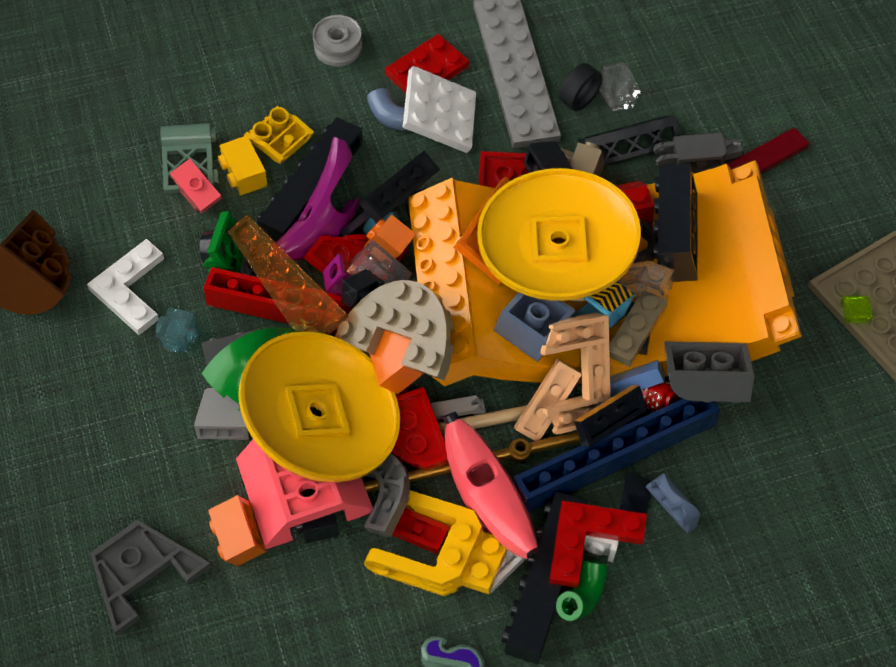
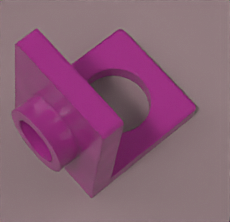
M338 253L323 270L325 291L342 296L343 280L353 276L345 273L342 254ZM336 265L338 266L337 271L334 270Z

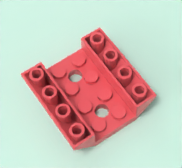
M254 439L236 458L265 549L292 541L291 527L341 510L344 511L348 522L371 514L373 510L362 478L345 482H321L299 476L272 460L258 446ZM307 489L315 490V493L310 497L301 496V493Z

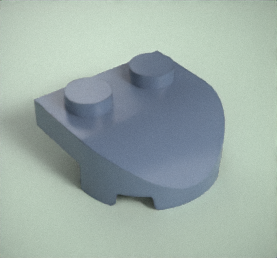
M665 473L646 485V488L687 534L697 527L700 512Z

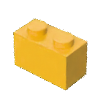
M248 136L220 145L221 155L218 156L222 170L227 169L229 184L231 188L236 187L240 196L268 186L266 171Z

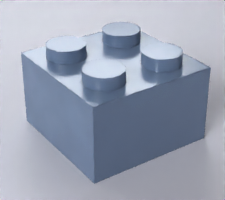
M518 293L500 313L494 331L538 362L544 356L540 353L542 345L546 346L551 331L549 325L572 318L576 310L563 301L543 300Z

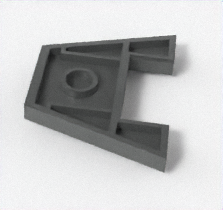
M139 520L130 524L90 553L116 637L140 620L139 615L125 597L172 564L186 583L190 584L212 568L210 562Z

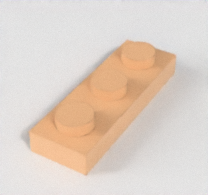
M557 358L515 424V430L534 441L541 440L552 422L550 417L544 416L542 408L566 400L581 377V372Z

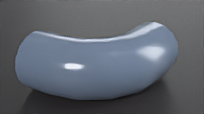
M379 88L369 93L367 100L370 109L380 123L391 129L409 131L403 128L405 107H400L393 102L388 89Z

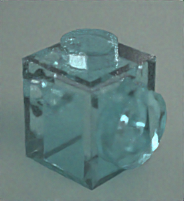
M169 308L166 316H160L155 338L160 339L163 348L171 352H188L190 344L195 343L198 333L195 314Z

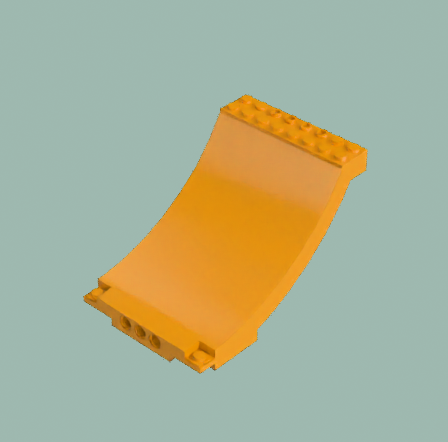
M755 160L733 170L727 164L693 174L698 191V280L666 283L663 272L659 273L658 258H654L649 265L643 268L629 269L618 280L635 293L632 302L637 301L643 289L668 301L667 307L651 331L647 355L637 354L630 367L610 358V376L659 360L665 377H667L668 370L664 352L665 342L747 343L752 362L781 351L779 345L802 337L792 299L795 296L773 210L768 205L759 166ZM450 178L409 196L411 229L416 233L413 237L417 282L429 287L443 299L442 302L445 308L450 311L454 330L450 331V344L453 345V353L445 381L433 378L443 386L473 375L500 380L542 383L557 358L577 369L582 374L581 348L544 355L537 362L495 332L494 328L500 313L519 292L509 288L502 282L498 285L453 248L495 188ZM655 183L647 185L653 204L654 199L659 198V192L656 193ZM655 207L653 214V224H651L653 228L654 220H658V214L655 213ZM642 237L638 252L648 247V242ZM555 238L552 241L556 244L564 243L566 240L563 238ZM563 301L575 309V312L588 303V301ZM626 315L609 329V344L624 322ZM582 375L576 384H582Z

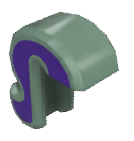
M437 636L427 639L422 644L421 660L424 667H485V661L480 652L469 645H457L447 649V639Z

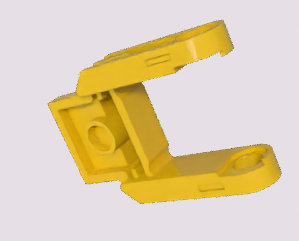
M410 490L406 509L450 526L448 536L437 558V565L432 567L373 548L370 549L364 561L365 567L378 575L442 596L456 592L461 586L490 594L508 549L494 535L483 532L474 510Z

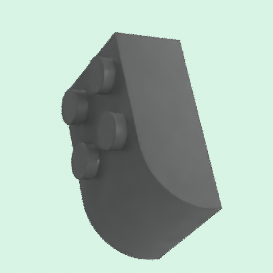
M664 343L670 386L676 395L689 401L751 402L754 371L747 343Z

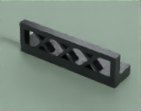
M666 115L579 138L578 142L582 144L591 142L605 148L607 152L604 155L605 164L653 152L656 141L659 143L665 142L659 138L664 128L671 127L673 137L680 136L676 115ZM641 134H647L652 137L650 144L646 148L636 144ZM623 139L630 145L625 153L620 154L613 149L618 140Z

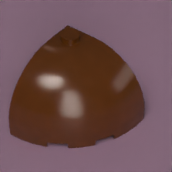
M34 210L0 244V307L14 313L27 315L39 314L54 307L67 292L71 281V275L68 273L70 261L65 247L59 246L54 238L55 231Z

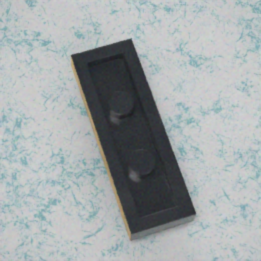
M631 385L574 420L582 446H592L647 411L640 386Z

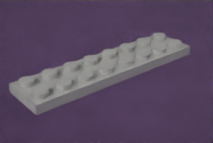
M474 0L476 18L513 149L528 147L529 143L560 142L561 134L521 1Z

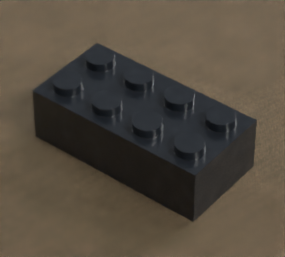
M691 163L659 166V177H655L656 193L659 192V198L654 199L655 213L658 214V220H654L655 236H658V242L653 245L655 259L658 258L659 273L663 272L666 283L698 280V191Z

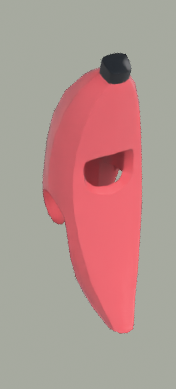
M456 411L444 416L443 418L446 423L445 445L447 459L455 484L466 508L474 510L485 533L494 535L514 555L527 559L534 557L538 554L534 528L525 504L506 469L485 440L469 424L461 420Z

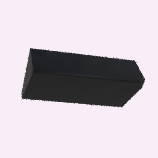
M627 471L619 510L647 514L651 492L646 488V485L650 481Z

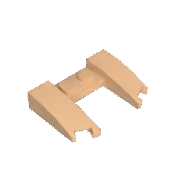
M594 312L564 319L549 325L551 331L546 346L542 345L540 354L548 355L581 348L582 369L581 396L542 408L544 416L550 417L554 425L552 429L554 434L558 435L577 430L574 420L597 407L599 402H605L611 398L609 315Z

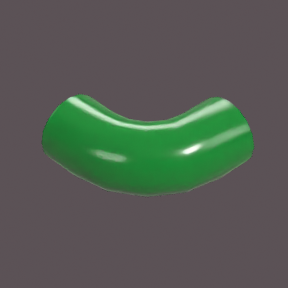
M582 559L578 588L573 587L572 591L562 593L556 602L557 612L562 619L576 621L590 615L603 594L609 564Z

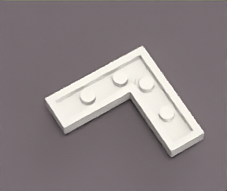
M145 239L87 284L88 289L138 335L156 323L159 318L158 314L128 287L163 261L164 255L150 241Z

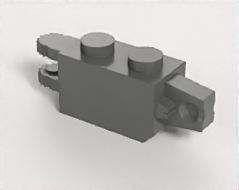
M722 133L673 137V141L661 142L653 147L654 154L660 155L656 159L658 167L691 163L693 174L724 165L725 160L741 157L743 152L740 139H723Z

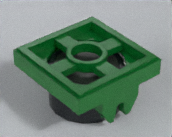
M229 211L221 212L215 230L204 232L200 238L199 252L204 263L203 266L209 268L208 273L212 267L239 273L244 257L248 256L252 243Z

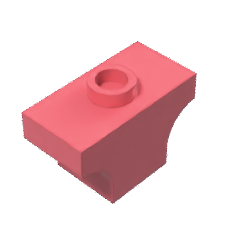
M191 159L170 173L171 178L179 187L182 195L196 211L199 210L203 214L222 199L219 192Z

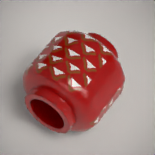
M666 380L663 383L641 390L647 410L650 412H655L673 404L679 398L672 390L670 382Z

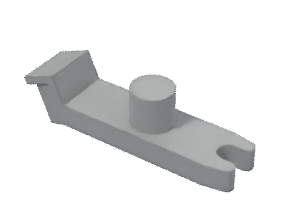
M476 395L430 403L436 420H444V416L455 411L458 416L486 413L484 400L479 399Z

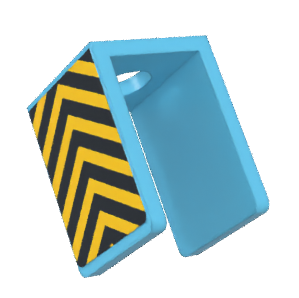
M617 281L607 289L585 297L584 299L588 303L575 312L573 317L594 312L609 315V329H611L625 317L635 293Z

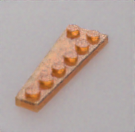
M248 215L243 217L228 231L290 326L297 332H316L330 335L342 321L348 318L346 312Z

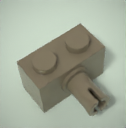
M578 142L575 152L561 148L574 169L600 177L605 161L603 152L599 149L598 145L591 142H586L585 144Z

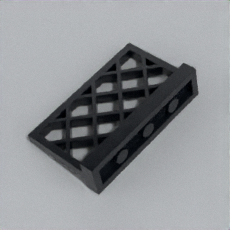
M425 150L422 151L359 204L365 211L340 231L343 236L349 235L369 217L375 223H378L380 219H383L441 169Z

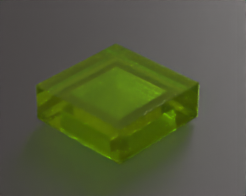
M869 296L842 297L841 304L845 323L872 322L873 314Z

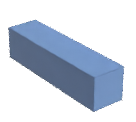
M659 360L610 376L611 398L631 385H639L642 390L663 383L665 373Z

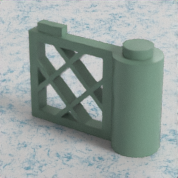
M210 123L161 126L164 194L181 193L177 185H169L170 173L189 159L192 160L201 172L208 176V181L213 186L219 185L218 169L213 170L212 156L213 142H217L216 127H211ZM198 152H207V158L200 164L192 158ZM179 154L183 159L174 166L168 161V155Z

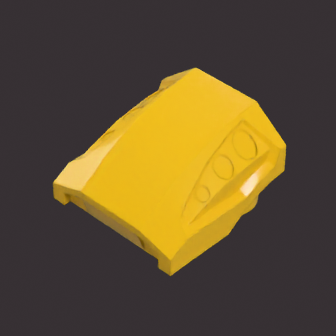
M277 106L270 111L269 116L265 117L262 122L255 123L252 130L246 132L244 136H248L250 142L255 147L267 154L275 162L281 164L299 150L314 135V131L297 116Z

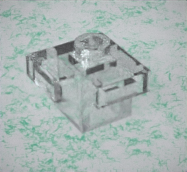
M625 62L604 66L601 72L603 79L599 91L612 112L633 108L635 104L634 98L638 97L640 89L636 85L635 77Z

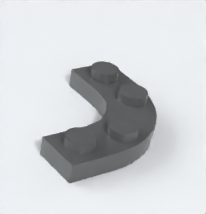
M390 453L379 467L365 475L378 480L380 493L364 527L371 533L387 537L392 536L409 501L410 493L408 472L401 461Z

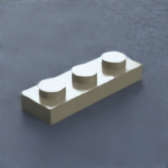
M643 289L609 344L610 358L630 367L667 307L668 300Z

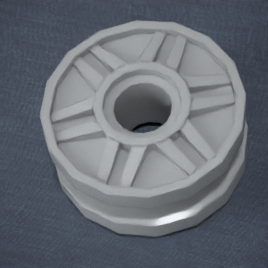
M331 15L320 20L313 30L314 52L317 58L331 66H345L353 63L363 50L361 27L357 21L344 15Z

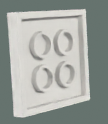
M412 66L408 72L403 128L468 153L472 149L476 92Z

